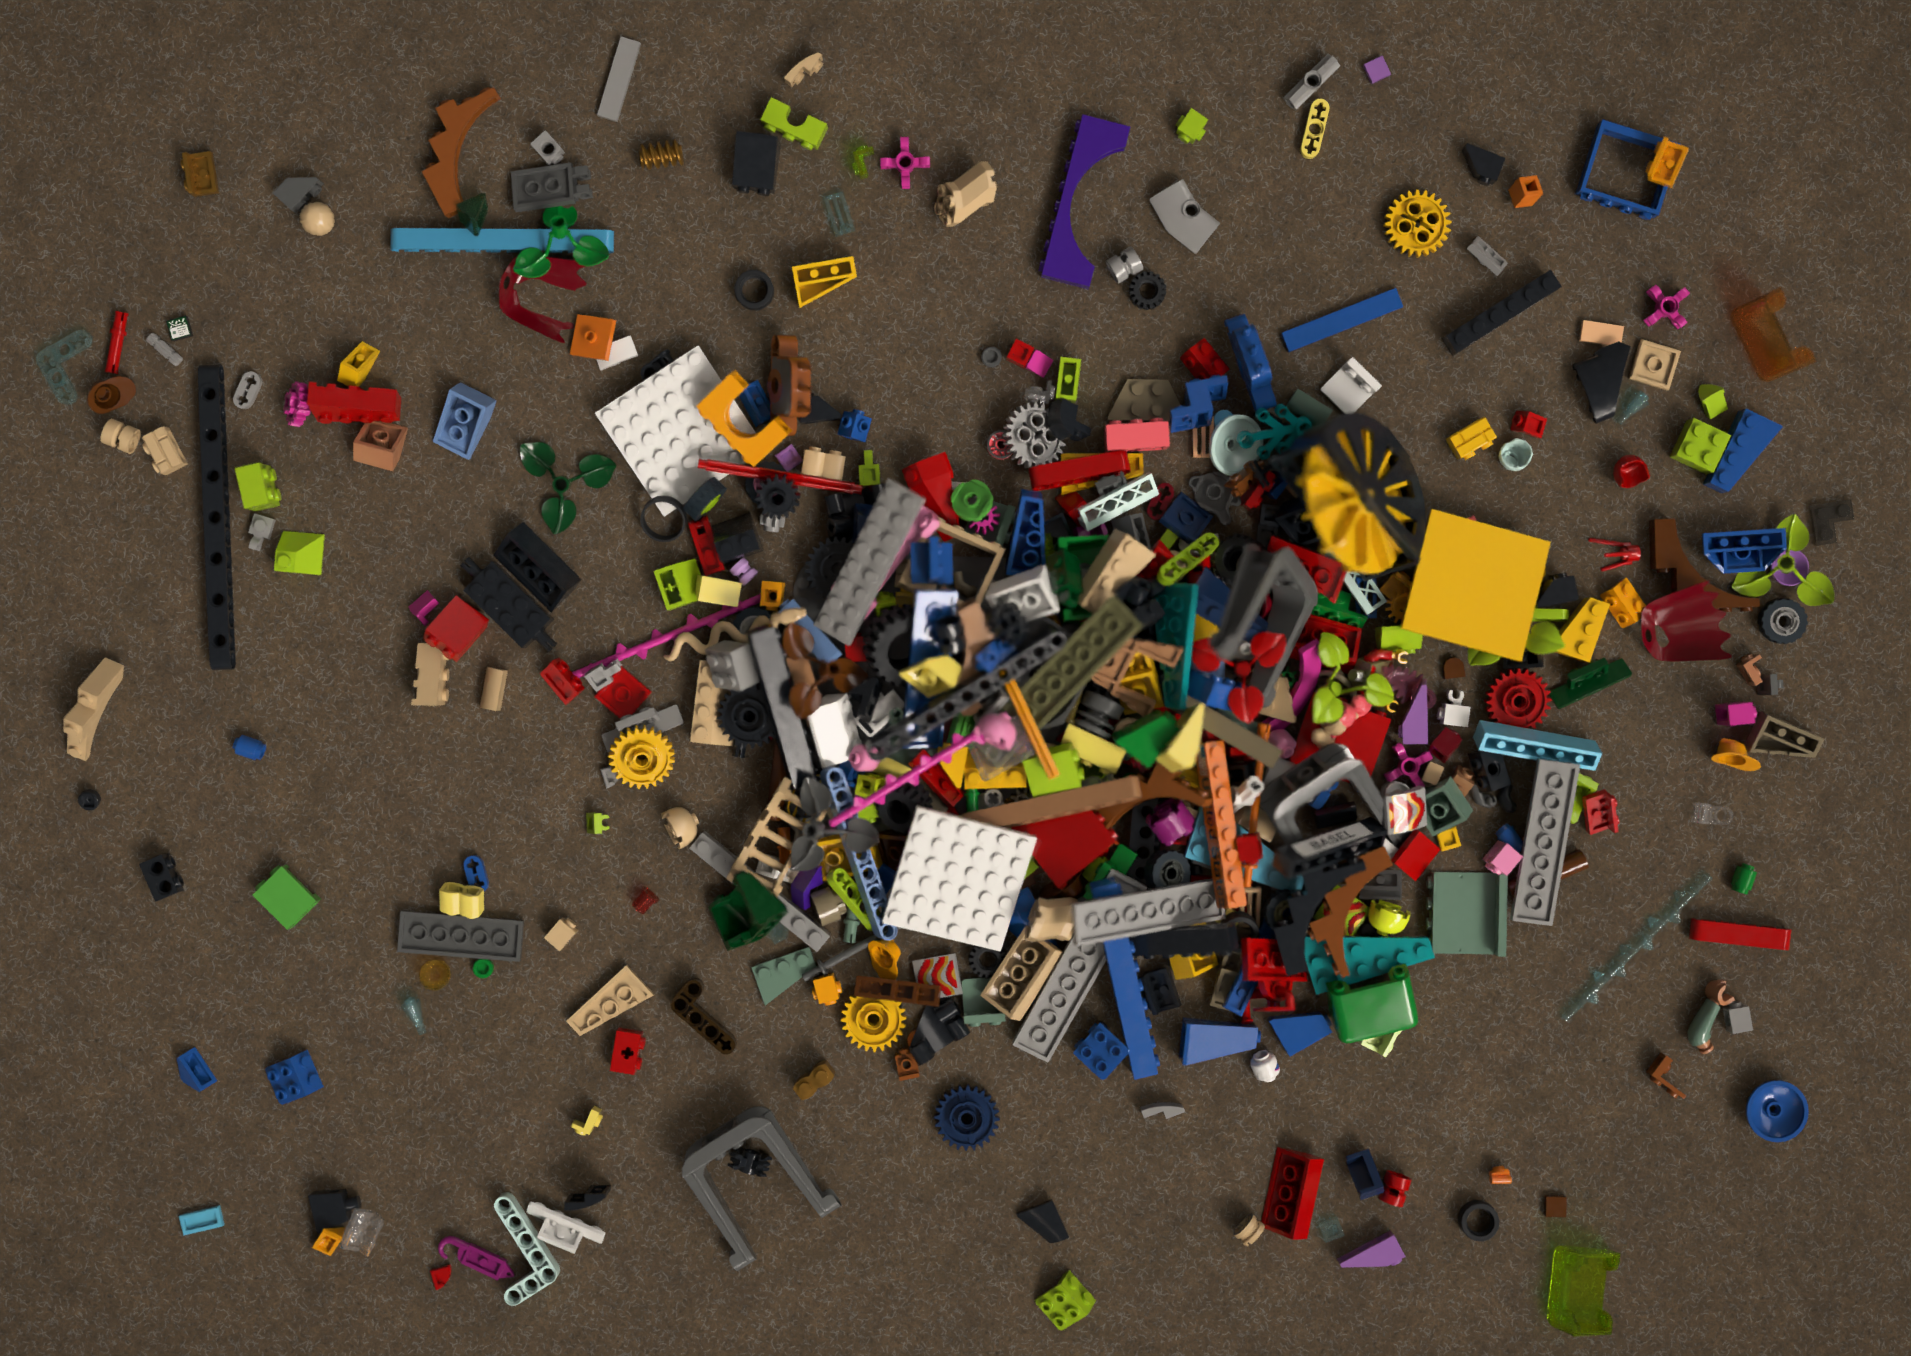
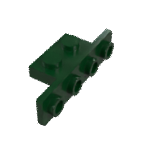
M1605 657L1599 660L1594 659L1582 668L1571 670L1567 674V683L1551 690L1549 696L1556 708L1561 709L1631 677L1632 672L1622 658L1610 664Z

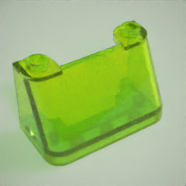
M1559 1245L1555 1248L1547 1308V1319L1552 1327L1572 1336L1612 1335L1613 1319L1602 1308L1606 1272L1617 1270L1620 1263V1253L1613 1250Z

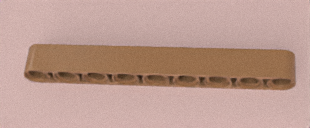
M1132 776L968 812L959 816L1004 828H1012L1142 798L1138 777Z

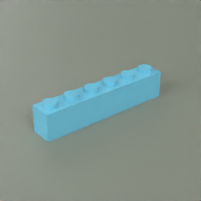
M1479 720L1473 736L1478 750L1532 760L1539 758L1577 763L1580 765V768L1594 771L1602 756V752L1594 740Z

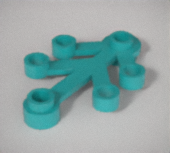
M1278 404L1274 410L1275 414L1280 418L1287 419L1291 423L1290 425L1283 426L1271 417L1265 408H1259L1255 414L1256 418L1261 422L1267 423L1272 428L1253 433L1247 430L1241 431L1237 435V443L1242 448L1248 449L1257 440L1271 438L1265 446L1258 447L1256 451L1257 456L1265 460L1269 458L1270 452L1274 447L1278 454L1281 453L1280 449L1285 446L1283 452L1289 449L1301 432L1312 427L1311 421L1304 416L1297 418L1289 412V409L1284 404ZM1285 434H1290L1285 442H1279Z

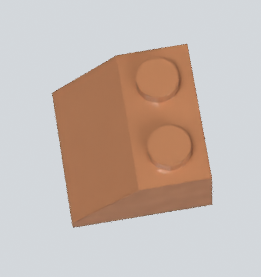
M382 421L364 423L353 442V461L393 471L400 460L408 428Z

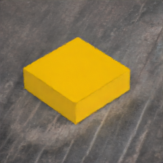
M1456 826L1436 835L1440 851L1461 846Z

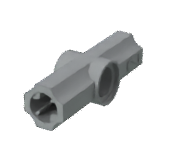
M1327 54L1284 96L1283 99L1286 104L1296 111L1340 67L1338 61L1330 54ZM1313 78L1317 85L1310 86L1307 83V79Z

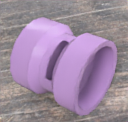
M742 558L730 569L733 576H737L743 586L758 574L755 568H751L748 565V561L745 558Z

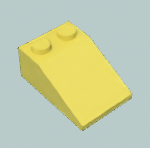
M1202 703L1186 708L1176 723L1180 728L1179 731L1156 758V761L1172 773L1189 769L1196 761L1195 756L1199 750L1204 705Z

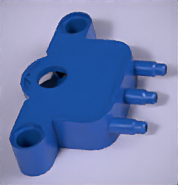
M1245 314L1224 320L1225 327L1227 326L1229 330L1227 334L1235 353L1241 377L1246 384L1255 412L1259 408L1269 409L1277 406L1271 387V370L1255 326L1253 324L1249 325Z

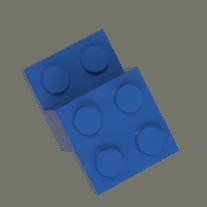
M1213 375L1209 379H1193L1186 383L1185 406H1177L1170 410L1169 427L1171 433L1211 425L1213 415L1212 402L1226 399L1228 388L1227 375Z

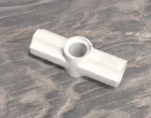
M1250 777L1239 787L1232 786L1230 788L1234 813L1243 806L1254 804L1255 797L1264 789L1263 782L1258 777Z

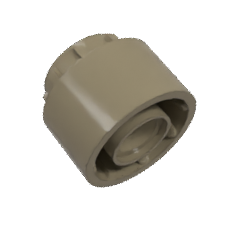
M829 886L810 893V900L821 927L840 920L841 915L846 913L847 909L844 901Z

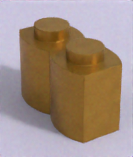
M827 1060L821 1061L813 1067L811 1072L803 1074L796 1080L793 1090L801 1100H806L813 1096L818 1088L824 1087L832 1081L835 1070Z

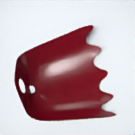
M517 257L513 258L500 280V309L512 320L555 341L565 343L559 332L560 330L574 328L573 323H564L522 307L518 299L517 290H513L514 284L517 283L519 285L528 279H540L549 284L575 291L587 285L577 274L580 268L586 266L578 264L575 260L546 257L551 263L549 271L541 277L527 278L513 271ZM509 276V285L504 289L505 278Z
M1704 581L1658 598L1643 608L1641 613L1642 641L1655 659L1679 662L1724 660L1732 657L1731 654L1721 649V644L1731 637L1730 633L1719 628V622L1726 616V612L1718 610L1712 605V601L1719 593L1703 590L1709 581ZM1656 625H1659L1664 630L1669 640L1666 647H1660L1656 640ZM1647 629H1648V630L1650 631V633H1651V641H1650V642H1648L1647 639H1646V630H1647Z

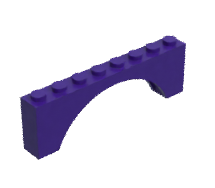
M1082 115V119L1077 120L1074 132L1078 133L1077 139L1072 140L1069 152L1073 153L1072 158L1066 161L1064 172L1068 173L1067 178L1061 181L1059 192H1063L1061 200H1056L1054 212H1058L1056 220H1051L1049 232H1052L1051 240L1046 239L1044 251L1047 252L1046 260L1041 259L1039 271L1042 272L1041 278L1089 290L1095 266L1082 254L1074 239L1070 223L1071 200L1079 181L1095 163L1111 154L1125 150L1130 126L1087 115Z

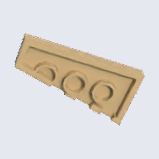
M626 965L566 1022L581 1036L655 994Z

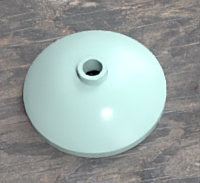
M1234 414L1224 418L1218 423L1211 435L1209 444L1210 457L1214 466L1223 474L1232 476L1241 471L1247 462L1255 459L1256 461L1259 460L1256 451L1258 447L1263 446V439L1255 441L1253 446L1248 449L1242 448L1237 443L1239 432L1244 430L1250 433L1261 431L1259 425L1246 415Z

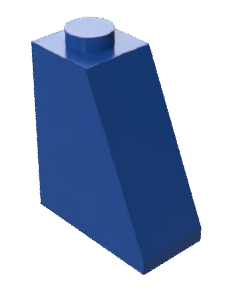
M1320 1012L1270 1016L1267 1018L1289 1057L1332 1033L1330 1019L1327 1015L1323 1016Z

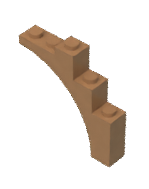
M974 597L957 605L956 608L958 617L961 618L962 633L966 643V648L962 650L959 663L962 670L956 685L979 672L975 667L977 661L975 657L995 640L993 633L989 632L990 627L986 625L987 621ZM987 679L981 680L979 685L984 683ZM969 690L964 691V692L961 694V697H962V698L968 697L969 694H970V691H969ZM977 701L961 711L964 717L972 716L982 706ZM946 702L943 705V708H950L952 706V702ZM928 713L925 719H932L934 717V713Z

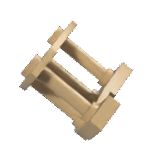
M784 777L773 794L774 797L764 808L746 839L739 857L734 861L726 879L732 882L736 873L740 871L750 872L776 897L779 896L783 889L781 883L791 865V853L785 864H782L757 850V847L754 845L759 836H765L786 849L792 850L793 842L768 829L769 826L766 824L771 816L774 818L777 816L803 831L806 823L781 810L780 806H778L781 800L786 801L787 799L801 807L800 797L791 793V790L788 789L792 782L788 778ZM827 810L820 811L821 815L817 819V821L823 820L824 816L827 813ZM753 856L779 871L780 873L774 884L748 870L747 866L744 865L747 858H752Z

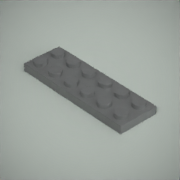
M402 910L400 911L397 952L520 962L524 920L491 917L469 919L462 915L451 916L441 913Z

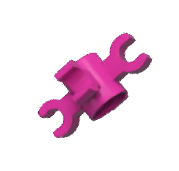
M900 137L901 153L896 158H880L881 169L897 168L901 173L902 189H910V172L914 168H930V157L914 158L909 153V137ZM902 159L911 161L908 167H902L899 163Z
M1657 285L1652 286L1646 291L1647 295L1656 302L1655 312L1643 320L1648 327L1656 323L1661 317H1668L1676 329L1682 328L1688 323L1677 312L1679 302L1690 294L1685 287L1674 296L1668 297L1662 294L1661 289ZM1664 302H1666V303L1669 304V306H1670V311H1669V312H1667V311L1664 310V308H1663V303H1664Z
M1402 743L1392 746L1399 758V762L1395 769L1384 774L1386 780L1391 782L1401 775H1407L1413 787L1418 785L1425 787L1418 775L1421 764L1433 759L1431 753L1425 751L1417 757L1411 758L1408 757ZM1407 761H1411L1413 764V768L1409 772L1404 770V764Z

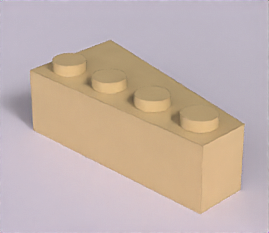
M1115 529L1082 579L1083 593L1078 595L1077 604L1095 614L1112 595H1115V591L1124 583L1131 581L1156 554L1128 534Z

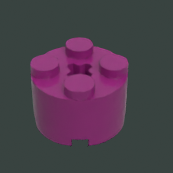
M1172 797L1161 802L1153 809L1155 813L1152 816L1148 814L1146 818V823L1160 842L1166 846L1173 844L1180 836L1190 834L1194 829L1192 827L1194 817L1179 798L1174 800Z

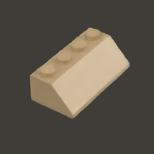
M700 660L690 742L733 746L734 739L728 741L730 735H723L725 728H719L723 721L717 719V717L722 715V713L717 711L718 708L723 707L720 701L726 700L724 694L728 693L731 695L729 689L715 688L710 666L705 660Z
M1024 928L980 996L1010 1019L1021 1021L1049 978L1063 951L1048 940L1035 942L1025 940Z

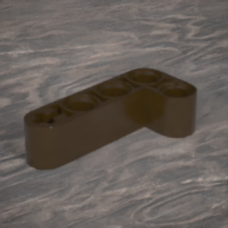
M699 978L690 979L672 999L671 1009L720 1053L726 1055L732 1053L737 1046L736 1037L695 1002L704 991V983ZM696 983L700 988L699 992H691L689 985ZM679 998L683 999L686 1002V1007L679 1008L676 1005V1000ZM698 1012L702 1017L701 1021H694L691 1014ZM710 1025L714 1026L717 1029V1034L710 1035L707 1032V1027ZM720 1033H722V1037L717 1042L716 1039L719 1037ZM730 1040V1046L725 1048L723 1046L724 1041Z

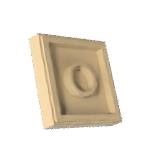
M1641 339L1628 379L1668 391L1681 351Z

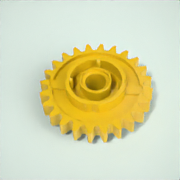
M635 725L634 731L628 727L627 734L620 732V739L614 738L615 744L610 745V750L612 751L609 752V758H612L609 760V765L612 766V773L617 772L616 779L622 777V784L628 781L630 788L637 784L638 789H640L641 785H645L646 789H648L650 783L656 786L657 780L663 782V776L669 777L668 770H673L671 763L675 762V757H673L675 752L674 749H670L672 742H667L668 736L661 737V730L655 733L653 726L650 730H647L646 725L641 730ZM638 755L647 756L643 760L637 758Z
M850 995L851 1003L845 1002L844 1005L848 1009L842 1010L846 1017L841 1018V1021L846 1023L842 1030H848L845 1036L853 1037L851 1044L857 1041V1048L864 1045L865 1051L872 1047L873 1051L876 1052L877 1047L884 1051L885 1044L892 1047V1040L898 1042L896 1035L902 1036L903 1032L900 1028L906 1027V1024L901 1021L907 1019V1016L901 1014L905 1011V1008L899 1007L902 1002ZM876 1014L880 1020L877 1023H871L868 1020V1016Z

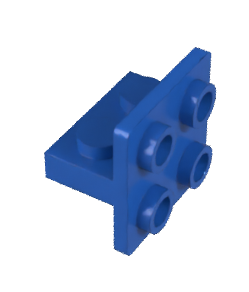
M930 537L927 543L912 542L910 544L911 583L952 584V544L938 543V537Z

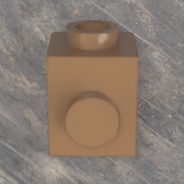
M1460 765L1456 767L1452 778L1465 797L1474 786L1475 776L1469 768H1463Z

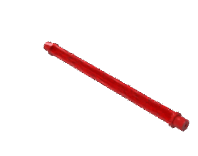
M699 459L698 468L706 469V471L767 480L768 475L772 478L775 477V473H778L779 477L785 474L786 479H793L794 485L849 494H861L862 485L855 484V482L710 459Z

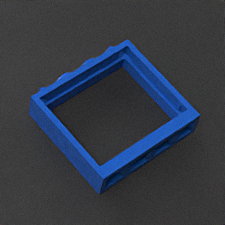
M1602 119L1596 126L1575 194L1580 195V199L1584 201H1599L1603 207L1611 208L1615 206L1620 208V212L1626 214L1637 213L1640 218L1645 220L1655 218L1660 213L1668 188L1666 186L1657 184L1650 208L1586 188L1602 134L1655 150L1657 143L1663 140V138Z

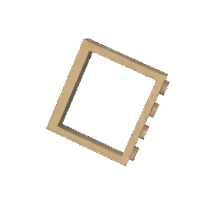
M938 517L940 524L936 530L995 555L976 598L979 606H981L1002 560L1005 549L997 542H987L983 540L982 536L976 533L969 534L962 527L946 524L945 520ZM922 536L918 542L925 543L926 538ZM909 559L898 587L915 594V589L937 590L926 584L911 583V578L909 577L911 574V561ZM957 599V605L965 602L960 599Z

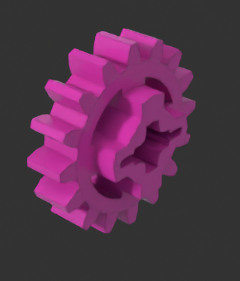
M295 381L292 383V387L289 388V393L286 392L283 411L284 414H287L286 421H288L287 424L290 426L300 427L303 425V420H306V416L310 414V408L307 405L308 387L306 383Z

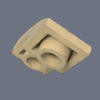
M819 52L799 62L784 77L785 83L793 87L794 84L798 85L802 81L804 71L810 76L813 72L817 73L823 66L822 54Z

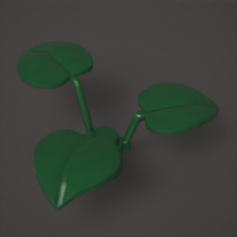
M543 442L523 443L520 446L522 463L531 475L541 477L549 470L552 479H554L552 486L559 493L560 499L556 497L549 498L542 506V517L553 534L566 530L576 517L575 503L571 500H564L563 495L570 488L571 482L584 477L587 486L595 489L602 488L611 480L616 468V463L610 458L592 454L580 461L579 468L582 472L581 474L570 479L565 475L557 477L550 467L556 459L555 452L550 445Z

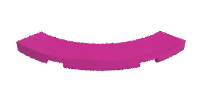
M1316 639L1298 649L1300 654L1299 671L1301 674L1299 681H1296L1290 693L1293 701L1292 708L1296 717L1306 706L1319 679L1322 661L1318 655L1319 642ZM1269 716L1261 724H1271V733L1274 730L1285 729L1291 722Z

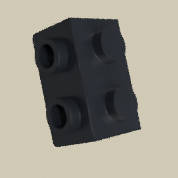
M1169 966L1146 972L1140 977L1147 996V1006L1152 1011L1153 1016L1182 1005Z

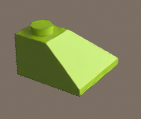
M283 531L275 552L274 571L321 575L325 534Z

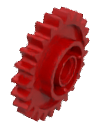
M1516 668L1514 673L1511 669H1507V675L1500 672L1501 678L1497 679L1494 677L1495 684H1488L1491 691L1485 692L1489 696V699L1484 700L1485 703L1489 704L1485 710L1491 712L1488 717L1490 719L1495 718L1494 723L1527 729L1531 726L1536 729L1535 723L1539 722L1542 724L1541 717L1548 716L1544 711L1551 709L1547 702L1552 701V699L1546 697L1551 691L1544 689L1548 684L1541 682L1543 677H1535L1536 672L1531 671L1529 673L1526 668L1522 672L1520 668ZM1517 696H1521V703L1514 705V699Z

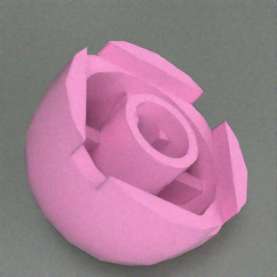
M1002 712L999 715L992 713L983 716L973 730L978 737L982 734L985 742L1004 751L1005 749L1010 751L1016 739V729L1010 722L1011 718Z

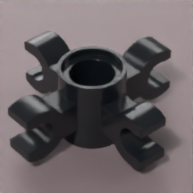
M743 1147L735 1149L736 1152L730 1154L732 1156L730 1160L733 1163H728V1167L734 1170L738 1169L746 1174L767 1177V1174L763 1171H769L770 1163L767 1160H772V1157L752 1149H744Z

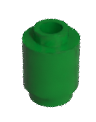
M1742 863L1741 867L1736 866L1731 881V890L1746 895L1749 890L1751 891L1757 872L1753 871V866Z

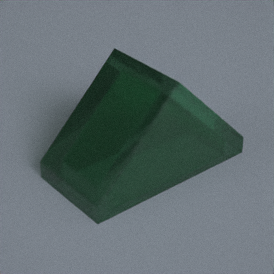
M485 193L478 194L456 204L459 221L474 236H479L488 213Z

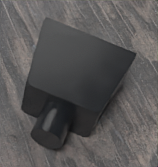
M346 1189L314 1191L308 1196L317 1234L321 1233L324 1228H333L347 1222L353 1217L352 1210L361 1208L360 1197L348 1198Z

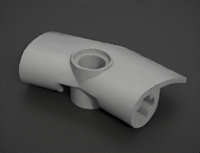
M1184 180L1176 182L1150 198V203L1165 230L1194 254H1197L1203 244L1220 225L1219 221L1203 210L1200 204L1195 201ZM1193 207L1196 214L1190 216L1186 213L1185 209Z

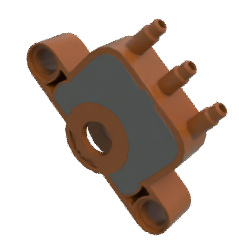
M774 335L771 340V372L769 373L767 383L768 394L771 399L770 422L779 416L792 429L787 436H794L797 431V417H807L811 411L812 367L807 357L798 356V340L795 335ZM776 379L778 380V391H777V392H776V390H775V381H776Z

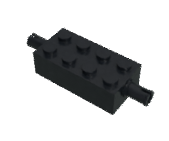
M470 557L464 560L466 563L462 562L460 567L473 578L472 582L463 591L521 648H527L536 640L549 653L553 649L552 647L557 645V642L545 632V628L554 618L497 562L491 561L484 569H481Z

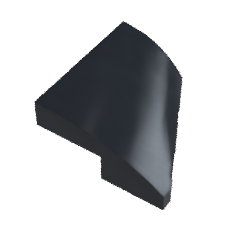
M1052 1199L1016 1213L1019 1219L1049 1243H1056L1069 1238L1066 1227Z

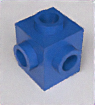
M860 410L844 411L837 435L855 441L866 442L872 419L864 416L865 412Z

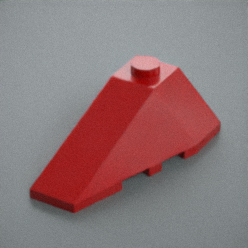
M946 452L901 469L908 488L926 499L923 506L945 520L946 524L960 526L959 517L955 513L951 502V496L954 491L951 479L954 476ZM936 530L944 542L954 538Z

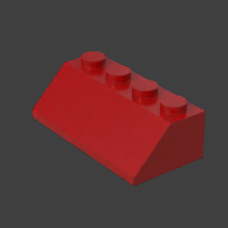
M1310 614L1289 658L1300 661L1298 649L1315 639L1319 642L1321 633H1330L1339 637L1348 648V662L1340 664V670L1348 674L1357 661L1362 628ZM1321 663V667L1330 669L1336 667H1328L1325 664Z
M1277 1147L1261 1221L1265 1225V1229L1292 1240L1307 1239L1324 1163L1323 1158L1309 1153Z

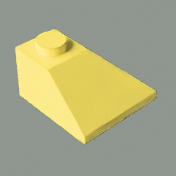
M949 656L928 659L901 670L899 675L927 698H930L956 687L962 667Z

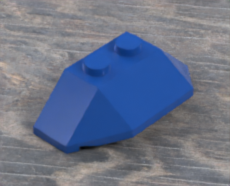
M1786 528L1702 533L1703 555L1722 574L1765 571L1787 549Z

